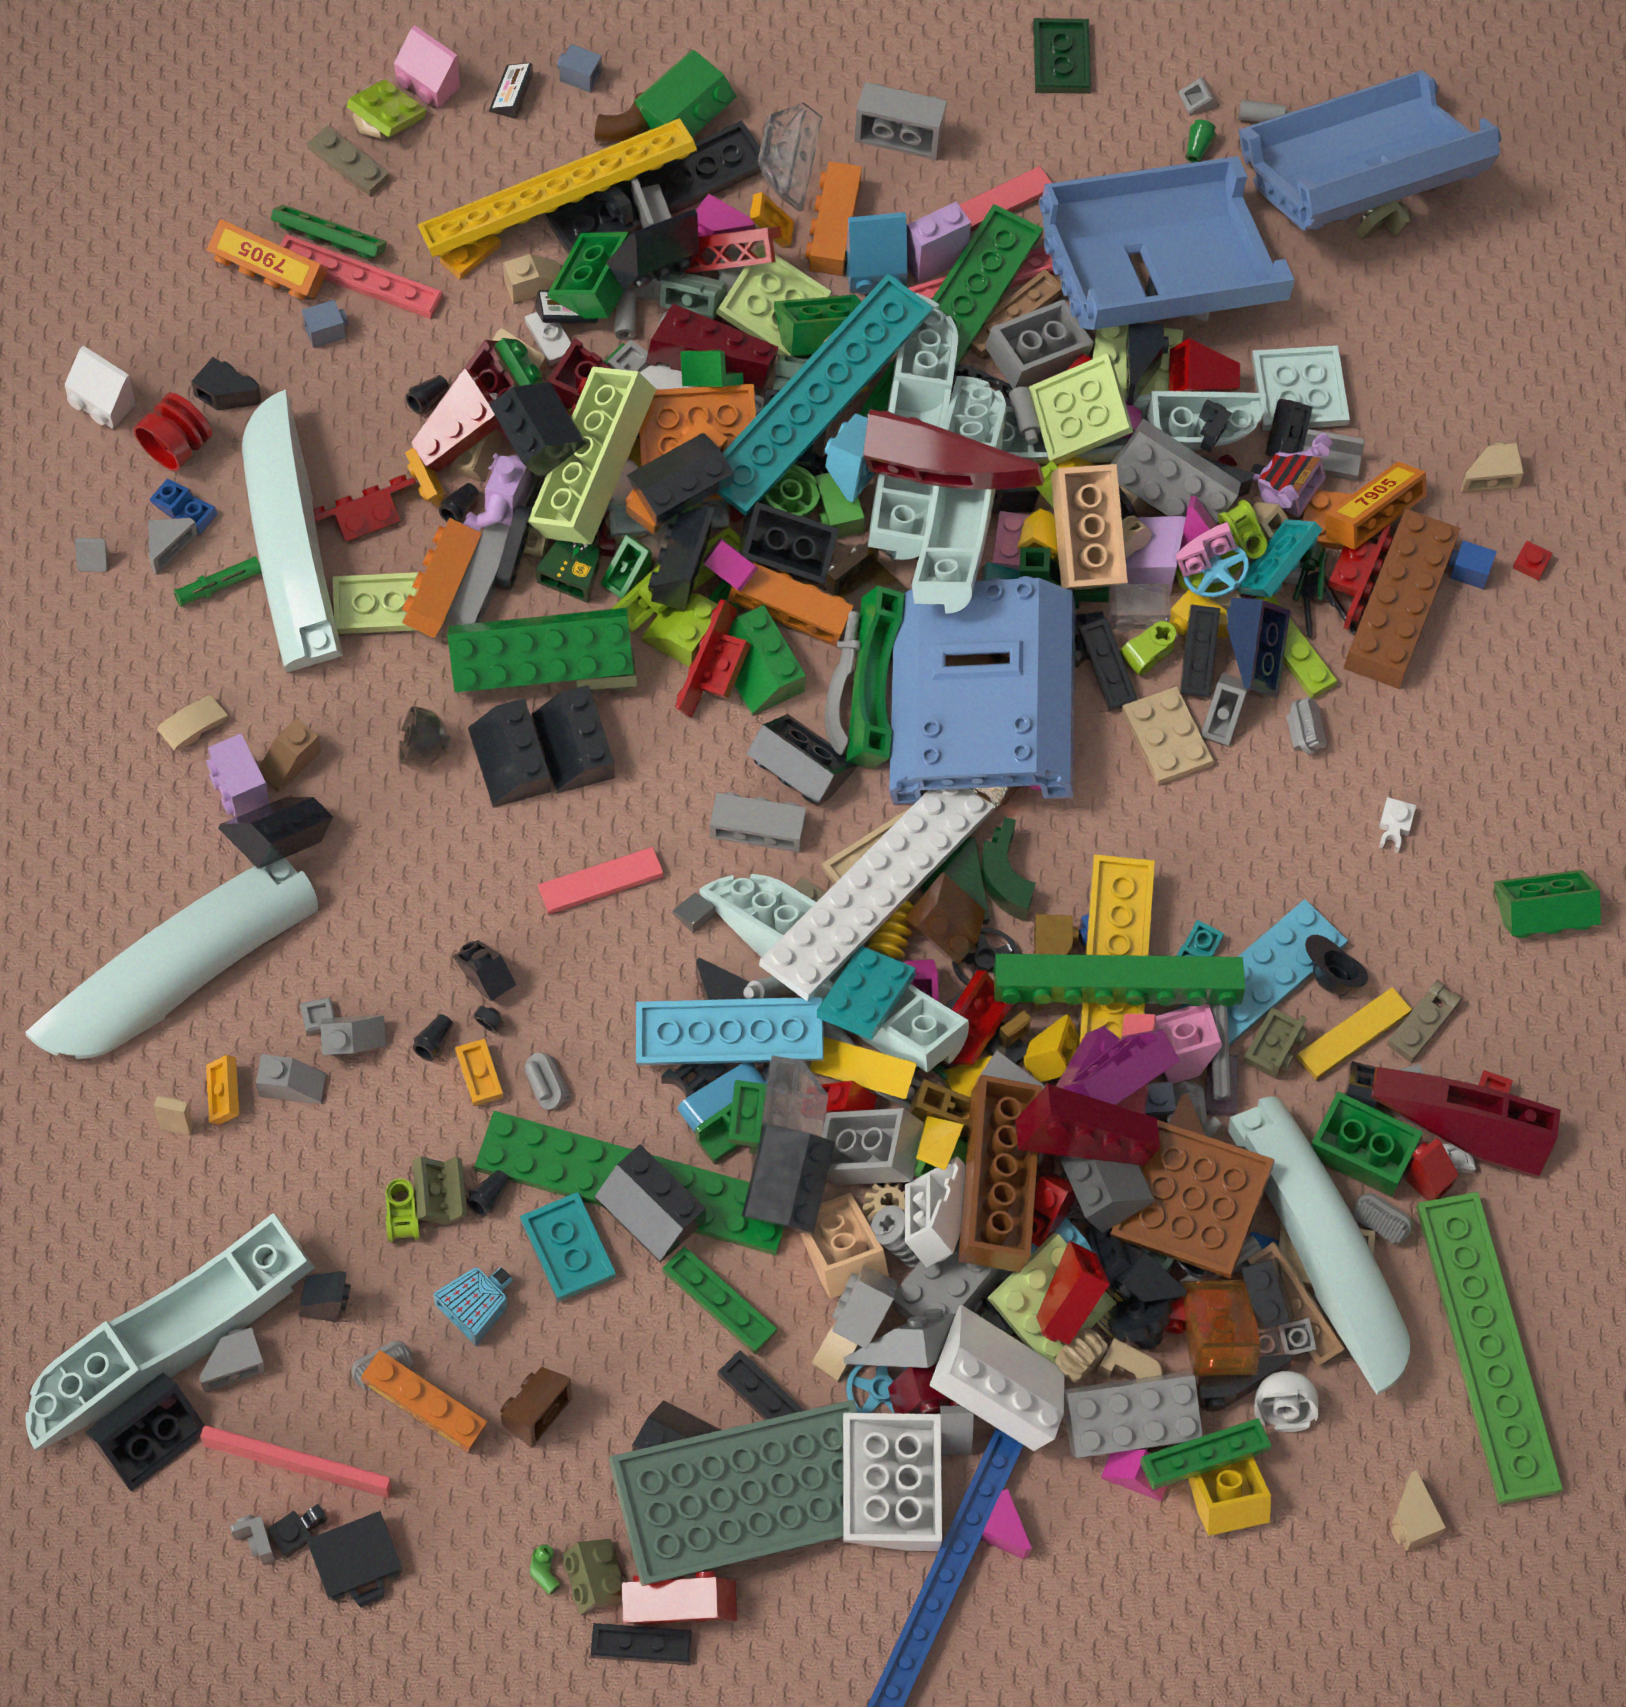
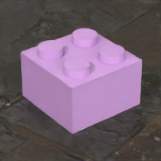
M242 734L208 747L210 759L206 760V764L210 771L209 778L214 789L220 791L222 796L221 802L227 815L233 813L234 818L270 803L266 782Z

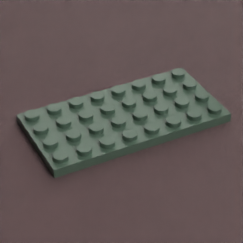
M854 1399L609 1457L641 1587L695 1574L696 1572H703L842 1538L843 1413H858Z

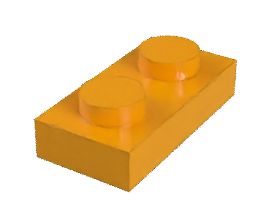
M763 192L753 194L750 219L761 229L781 226L782 238H775L773 240L781 248L791 245L794 221Z
M495 234L487 235L480 238L474 244L462 245L453 249L449 254L440 256V263L461 280L501 246V240Z
M413 447L405 452L410 462L407 465L408 470L415 479H418L421 485L418 490L422 498L427 503L432 502L440 508L441 501L447 495L435 470L426 467Z
M485 1038L455 1047L473 1107L503 1098V1092Z
M225 1055L206 1065L209 1123L216 1125L239 1116L236 1057Z

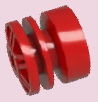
M169 392L161 400L162 402H159L154 407V413H148L133 428L139 444L156 462L171 471H178L191 458V450H199L203 442L206 443L213 433L207 419L191 402L176 393Z

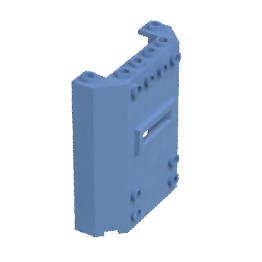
M1422 70L1239 129L1242 156L1246 165L1251 163L1254 168L1256 177L1253 179L1257 191L1303 231L1319 229L1325 226L1326 223L1346 220L1351 215L1465 177H1476L1481 172L1490 170L1500 155L1499 142H1501V133L1497 126H1494L1485 118L1479 119L1480 131L1471 132L1461 122H1458L1449 113L1445 112L1436 102L1438 86L1435 79Z
M1238 156L1045 184L1043 196L1039 198V207L1043 216L1045 233L1044 248L1046 254H1050L1052 258L1053 271L1055 275L1060 277L1063 295L1068 296L1071 314L1077 318L1080 328L1096 330L1290 300L1295 281L1285 259L1275 260L1273 264L1243 198L1247 174ZM1130 254H1141L1158 295L1147 297L1129 256Z
M1023 576L1018 579L1004 580L1001 578H991L986 581H975L972 597L968 605L958 612L945 614L944 604H914L912 589L904 593L902 621L893 646L889 792L894 805L915 804L924 795L923 790L1040 785L1043 799L1074 797L1075 601L1071 590L1041 578ZM1010 653V663L945 666L946 656Z

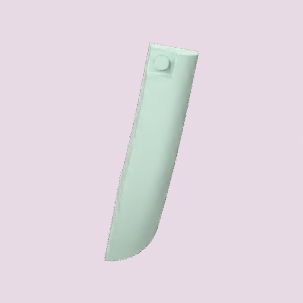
M915 293L933 307V312L896 352L887 411L906 418L915 417L923 422L943 428L953 384L958 332L951 316L947 317L939 309L938 303L928 297ZM878 474L868 547L896 551L895 559L900 560L920 556L930 511L933 485Z
M957 376L943 429L1002 450L1006 418V402L1000 390L995 391L990 388V384L984 380ZM933 486L927 527L912 581L914 604H944L945 614L958 612L968 605L972 597L985 546L996 489L980 490Z
M283 390L266 399L250 417L243 435L242 454L254 536L283 667L286 672H291L341 657L343 653L322 565L311 487L288 391Z
M1151 391V394L1139 396L1133 406L1141 410L1142 420L1145 419L1181 444L1195 451L1202 449L1200 446L1204 436L1200 435V432L1206 422L1200 419L1199 415L1207 399L1223 405L1226 410L1232 413L1226 430L1214 446L1216 447L1238 441L1253 431L1264 413L1266 393ZM1006 406L1002 450L1025 459L1033 460L1038 464H1048L1050 461L1041 430L1037 434L1038 442L1031 445L1027 444L1026 438L1021 437L1019 434L1012 406ZM1118 438L1075 457H1081L1091 463L1112 462L1129 438Z
M286 858L260 869L253 866L184 908L120 953L46 1013L26 1031V1036L41 1049L57 1056L58 1053L73 1055L76 1059H84L110 1052L164 1020L165 1016L236 961L317 912L318 901L312 884L303 871L298 873Z
M751 874L750 878L734 879V876L731 875L712 881L699 889L700 895L716 907L715 911L761 958L816 903L786 883L773 877L759 874ZM855 953L812 997H822L823 1000L825 999ZM910 984L873 1040L858 1034L855 1035L882 1053L917 1063L916 1066L929 1072L942 1060L950 1064L955 1059L966 1041L969 1022L966 1018Z
M1271 1096L1258 1099V1107L1230 1117L1228 1132L1237 1146H1245L1246 1150L1275 1160L1265 1193L1291 1239L1313 1286L1317 1301L1376 1395L1383 1393L1399 1380L1408 1362L1410 1338L1406 1325L1382 1272L1349 1208L1287 1107L1278 1097Z
M274 1213L198 1270L138 1307L110 1322L105 1321L49 1364L37 1378L31 1389L30 1395L32 1397L29 1410L26 1412V1429L36 1451L43 1449L102 1419L164 1372L169 1378L175 1376L213 1351L220 1338L227 1336L229 1331L247 1327L294 1290L291 1286L315 1267L302 1250L301 1244L279 1217Z

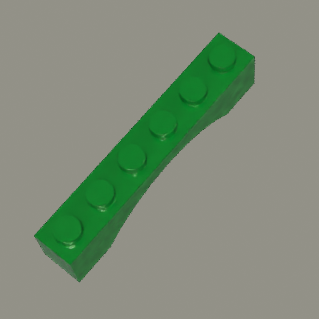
M876 586L864 595L861 600L858 641L861 642V648L856 653L846 759L848 763L871 769L882 764L890 757L892 730L886 713V679L891 651L902 621L904 593L881 586Z

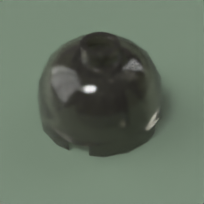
M412 706L402 726L401 731H405L404 741L399 740L398 760L399 763L407 766L425 767L438 760L441 752H447L450 744V735L446 734V726L443 719L434 711Z

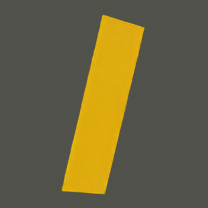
M823 1037L824 1061H812L810 1072L841 1081L853 1080L862 1087L902 1099L907 1098L917 1063Z

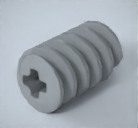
M894 1205L882 1208L874 1216L870 1225L877 1241L904 1262L906 1266L915 1268L920 1259L905 1243L904 1210Z

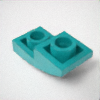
M1197 920L1176 956H1214L1224 937V933Z

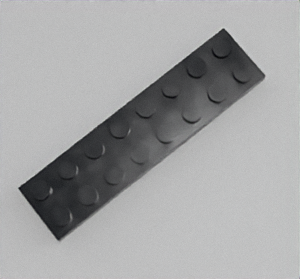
M741 120L695 142L697 151L690 153L686 158L674 159L665 163L659 169L647 170L638 174L635 178L638 179L641 188L659 184L669 213L672 215L705 199L708 194H716L770 168V160ZM631 180L615 183L631 201L633 221L626 225H623L617 217L613 218L606 208L607 201L595 199L592 193L586 195L580 201L568 202L559 206L553 212L545 213L546 222L568 255L580 233L628 232L632 234L643 228L632 200Z

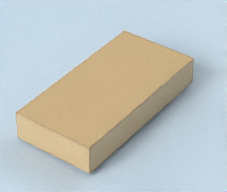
M160 1095L156 1096L154 1110L160 1129L191 1135L193 1122L187 1102Z

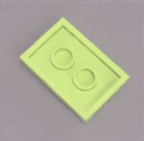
M418 572L333 576L334 619L338 634L414 631L415 629L402 623L406 615L402 607L408 595L414 596L417 590L412 585Z

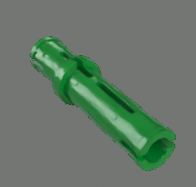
M253 556L248 560L227 567L207 577L201 575L197 577V581L179 589H174L173 593L179 606L183 607L203 597L208 599L212 597V593L261 574V566L257 557ZM243 570V572H241V573H239V574H236V575H234V576H231V577H229V578H227V579L222 580L223 578H226V577H228V576H230V575H233V574L238 573V572H240V571Z

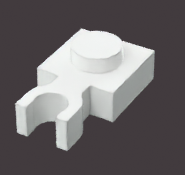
M1387 797L1379 824V829L1387 831L1382 835L1379 848L1383 849L1386 840H1392L1396 845L1394 852L1398 853L1402 840L1400 834L1408 836L1416 805Z

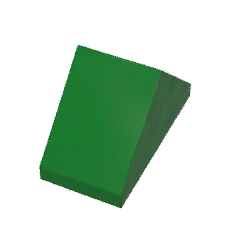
M625 535L600 584L622 599L652 571V551L631 535Z

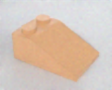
M848 1193L821 1203L814 1234L800 1233L819 1280L829 1298L832 1299L842 1295L852 1272L858 1275L863 1265L889 1277L884 1250L877 1241L874 1232L853 1195Z

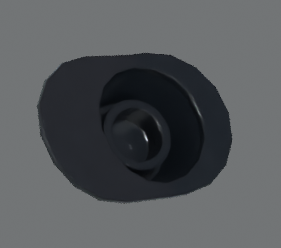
M1318 934L1310 935L1306 939V952L1314 962V976L1317 983L1323 989L1343 997L1352 988L1363 987L1367 984L1368 974L1366 969L1334 942Z

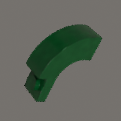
M1020 548V577L1041 578L1061 586L1059 565L1052 559L1050 548ZM1109 586L1071 590L1074 596L1075 609H1079V602L1109 603Z
M1004 817L1002 827L996 826L992 842L987 840L984 842L981 859L982 879L989 896L998 907L1009 915L1026 922L1036 882L1020 877L1009 864L1007 855L1014 836L1016 820Z

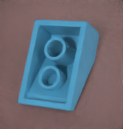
M906 212L848 217L845 266L850 293H870L888 273L906 286Z

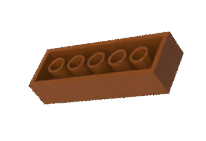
M1405 508L1349 649L1343 669L1400 689L1461 528Z
M981 1074L971 1091L958 1262L1020 1273L1031 1257L1038 1152L1018 1150L1015 1120L1042 1091V1086Z

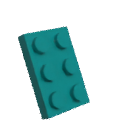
M1285 519L1267 542L1265 553L1261 557L1254 559L1249 565L1246 578L1236 590L1240 594L1271 597L1281 589L1282 582L1287 575L1299 566L1301 557L1316 544L1317 537L1323 529L1313 521Z
M860 946L818 1007L817 1018L873 1040L915 978L916 968Z
M578 1192L520 1216L523 1228L557 1302L616 1278V1272Z

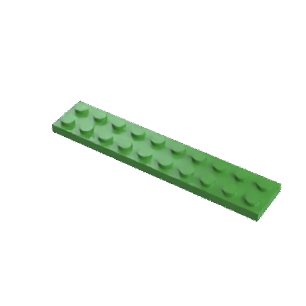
M1479 1192L1417 1203L1416 1210L1498 1505L1561 1493L1563 1488Z

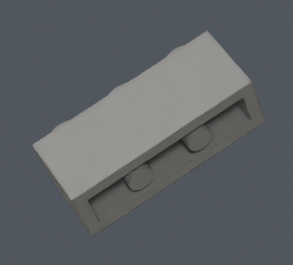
M733 792L716 793L710 822V838L799 853L805 825L806 807H800V805L793 802H785L783 804L771 802L763 797H756L754 799L741 797Z

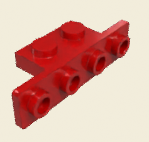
M403 474L390 479V486L380 489L378 485H374L362 490L363 496L354 500L351 495L335 500L336 506L325 510L324 506L314 508L315 522L334 515L344 542L396 523L400 519L390 493L415 484L416 480L414 477L407 479L406 475Z
M1391 525L1383 528L1377 545L1366 541L1355 550L1346 546L1342 549L1330 577L1328 587L1354 596L1346 616L1344 629L1349 630L1352 621L1358 622L1364 608L1360 602L1362 598L1368 599L1374 584L1370 582L1371 576H1378L1383 564V560L1379 559L1382 552L1387 554L1393 537L1388 536Z
M720 599L718 606L712 612L710 625L706 634L700 640L699 651L695 660L690 664L688 677L677 695L675 708L687 717H693L703 691L726 699L729 698L751 646L746 640L727 635L737 609L723 599Z
M976 971L951 1009L969 1022L966 1041L959 1054L951 1062L953 1065H973L980 1058L981 1052L995 1035L996 1029L1013 1005L995 1002L994 981L987 971Z

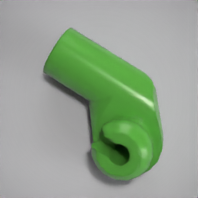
M543 1544L532 1553L530 1574L548 1595H552L559 1589L561 1583L550 1573L554 1551L549 1545Z

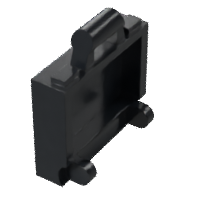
M381 1511L306 1539L328 1600L332 1599L333 1602L344 1598V1594L349 1593L360 1608L384 1599L383 1579L388 1578L390 1580L401 1575L402 1566ZM376 1582L377 1588L359 1595L357 1594V1589Z

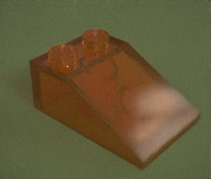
M1245 1280L1183 1281L1182 1286L1188 1291L1183 1298L1188 1354L1193 1375H1257L1261 1344Z

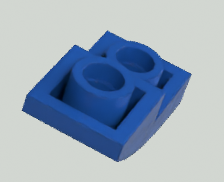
M168 478L149 499L153 505L172 519L191 518L194 520L198 534H201L218 514L214 506L192 496L190 489Z

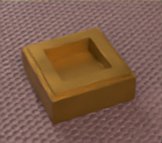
M1023 1010L1000 1028L998 1040L1005 1048L1029 1032L1031 1017Z

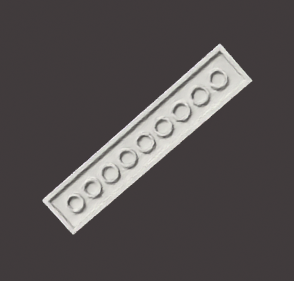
M971 788L928 790L760 959L759 966L808 1001L989 817L995 805Z

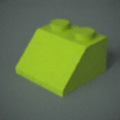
M691 594L686 611L672 607L666 608L657 615L641 637V641L689 667L696 658L700 648V640L706 634L711 622L712 612L718 604L700 594Z

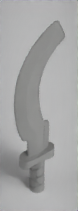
M854 611L848 613L844 641H837V648L842 650L840 663L836 666L831 678L825 704L826 735L829 743L839 755L843 753L848 742V737L840 722L841 695L848 674L852 673L855 651H859L861 648V642L856 641L860 613Z

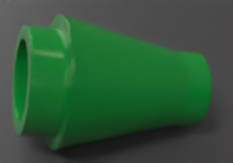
M1197 119L1190 126L1185 156L1188 161L1192 163L1202 161L1204 154L1216 137V127L1213 123Z

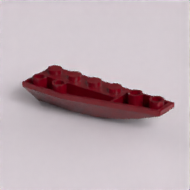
M870 410L868 414L863 456L870 472L926 485L980 490L1042 486L1045 481L1040 464L1033 460L997 449L923 422L915 417L906 418L897 416L889 411L880 412L876 410Z
M1382 1067L1375 1069L1371 1098L1480 1161L1535 1178L1540 1176L1558 1138L1561 1109L1462 1081Z

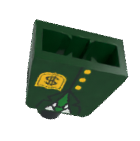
M595 535L592 545L557 540L536 568L537 583L588 603L601 562L600 549L593 546L597 536Z

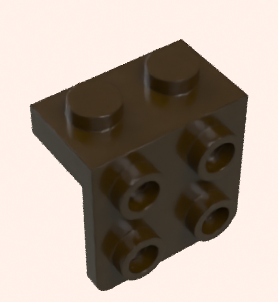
M868 541L863 545H856L847 558L842 562L836 561L833 563L827 573L826 590L832 596H839L845 599L849 604L853 605L852 611L858 613L861 610L862 597L876 586L902 593L907 592V589L878 561L879 548L868 547Z

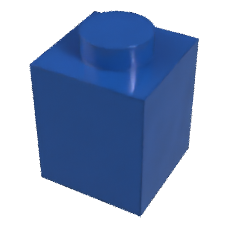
M1463 540L1460 550L1454 549L1448 564V566L1453 567L1450 579L1484 589L1497 551Z

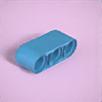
M753 1062L740 1064L693 1093L679 1104L677 1110L694 1134L695 1128L732 1102L735 1080L766 1084V1092L768 1091L769 1086Z

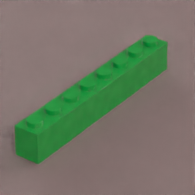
M996 954L993 969L995 1002L1007 1004L1018 1002H1035L1037 1004L1065 1002L1070 1005L1079 1003H1097L1099 1005L1128 1003L1129 1005H1141L1143 1003H1151L1162 1006L1173 1004H1190L1192 1006L1220 1004L1230 1007L1242 1005L1245 992L1243 957Z

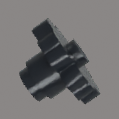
M1131 1297L1130 1300H1123L1116 1304L1110 1311L1111 1319L1108 1320L1107 1324L1117 1340L1126 1338L1129 1343L1134 1342L1139 1348L1148 1350L1161 1343L1163 1329L1170 1323L1169 1315L1173 1310L1168 1299L1142 1302Z

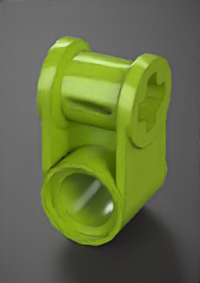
M1246 500L1239 501L1238 506L1227 513L1221 512L1218 514L1219 524L1228 522L1235 544L1245 551L1247 557L1256 559L1265 553L1267 540L1259 526L1255 511ZM1251 538V540H1252L1251 545H1250V547L1247 549V548H1246V543H1247L1248 539Z
M1156 622L1139 636L1127 642L1120 650V654L1139 676H1142L1173 651L1176 629L1169 622Z
M394 1179L387 1185L385 1192L388 1242H393L396 1238L414 1237L415 1240H420L413 1186L405 1179ZM397 1192H405L409 1195L402 1202L392 1199Z

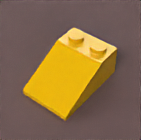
M1253 1457L1188 1478L1198 1514L1208 1536L1270 1523L1271 1494Z

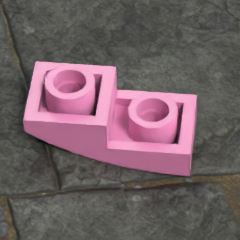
M1228 522L1199 535L1175 555L1184 577L1211 568L1209 558L1222 555L1237 548Z

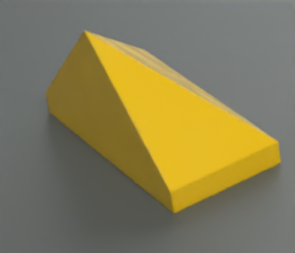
M992 1056L979 1059L973 1065H959L943 1070L948 1075V1078L945 1080L946 1088L971 1097V1091Z
M927 1116L916 1159L946 1170L964 1124Z

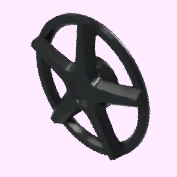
M981 928L977 950L975 953H968L961 962L975 965L973 976L977 970L994 974L996 954H1009L1014 951V954L1020 953L1015 942L1004 932L993 928ZM984 932L999 935L1008 944L996 949L988 946ZM952 961V967L956 976L967 986L970 980L963 975L958 964Z

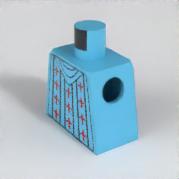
M476 1267L433 1294L434 1303L477 1346L507 1309V1297L502 1291L513 1280L502 1267L497 1269L490 1277H487Z

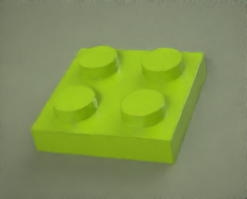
M385 79L350 97L347 103V108L388 138L424 119L427 110Z

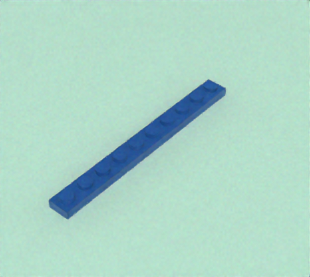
M998 1428L995 1429L867 1707H904L980 1542L1000 1493L1004 1489L1024 1446Z

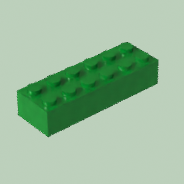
M627 607L448 626L447 637L454 693L634 674Z

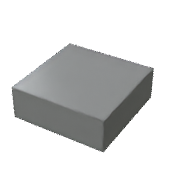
M330 997L300 1004L307 1036L321 1033L320 1023L322 1018L335 1017Z

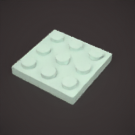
M1338 345L1253 350L1251 357L1257 393H1266V406L1261 418L1262 431L1271 430L1279 399L1293 400L1312 406L1313 409L1308 428L1349 425L1350 418Z

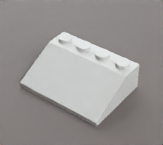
M963 1305L959 1306L929 1386L1033 1451L1053 1441L1064 1413V1374L1060 1371V1368Z
M843 1413V1542L905 1551H939L942 1543L940 1414Z

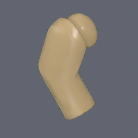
M353 113L354 122L361 134L380 139L385 137L382 132L356 113Z

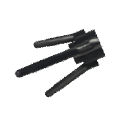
M1319 571L1313 572L1304 578L1305 588L1300 591L1304 603L1307 637L1309 638L1313 636L1310 599L1317 603L1328 599L1331 605L1337 609L1344 622L1347 616L1332 588L1328 587L1329 582L1326 575L1324 598L1322 601L1318 600ZM1352 622L1349 629L1355 635L1357 629Z

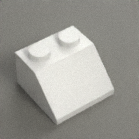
M82 346L65 383L67 401L75 409H83L89 413L98 424H106L110 428L115 429L135 406L130 377L121 369L85 346Z

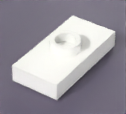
M537 312L525 316V323L540 351L546 356L548 365L552 366L559 363L571 344L561 324L543 323Z

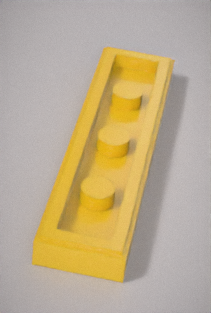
M1392 987L1300 1051L1296 1058L1310 1075L1317 1080L1411 1013L1412 1009Z

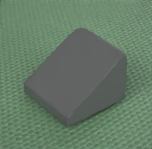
M694 893L675 908L672 913L694 933L715 916L716 907L705 898Z

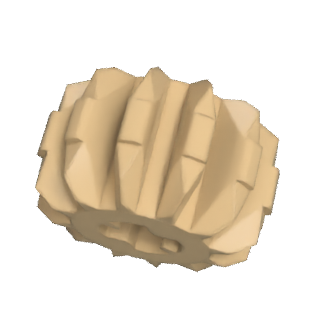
M898 1182L895 1188L891 1187V1183H884V1188L875 1183L872 1186L873 1193L867 1192L865 1194L864 1200L866 1204L863 1205L862 1212L868 1215L866 1220L869 1225H871L877 1212L886 1207V1204L898 1206L905 1212V1191H902L903 1184L901 1182Z
M1089 1327L1079 1330L1069 1345L1065 1343L1055 1359V1364L1060 1368V1371L1067 1379H1071L1074 1383L1085 1379L1099 1366V1363L1104 1359L1108 1351L1107 1343L1102 1339L1103 1337Z

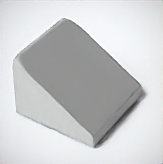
M1202 77L1178 92L1189 115L1203 112L1219 105L1210 85Z
M76 538L78 571L106 572L109 557L106 540L104 538Z

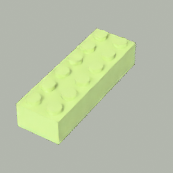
M592 367L572 414V419L587 444L547 474L527 521L545 538L592 545L657 390L640 372Z

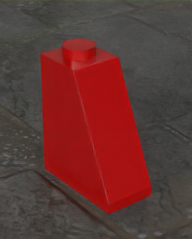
M1190 338L1170 349L1169 391L1234 392L1240 388L1239 362Z
M1069 1241L1036 1316L1043 1336L1050 1341L1057 1342L1059 1340L1068 1345L1072 1342L1110 1285L1097 1254L1072 1241Z

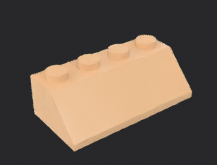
M1117 464L1056 469L1051 473L1061 587L1069 590H1083L1128 583Z

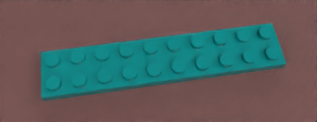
M888 273L725 449L722 454L734 472L733 484L717 492V494L743 515L747 516L755 502H760L932 314L933 307Z

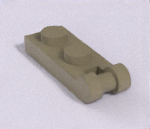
M1438 979L1386 1044L1411 1063L1463 999L1458 993L1454 992L1452 994L1445 989V984ZM1436 998L1445 1003L1442 1009L1433 1003Z

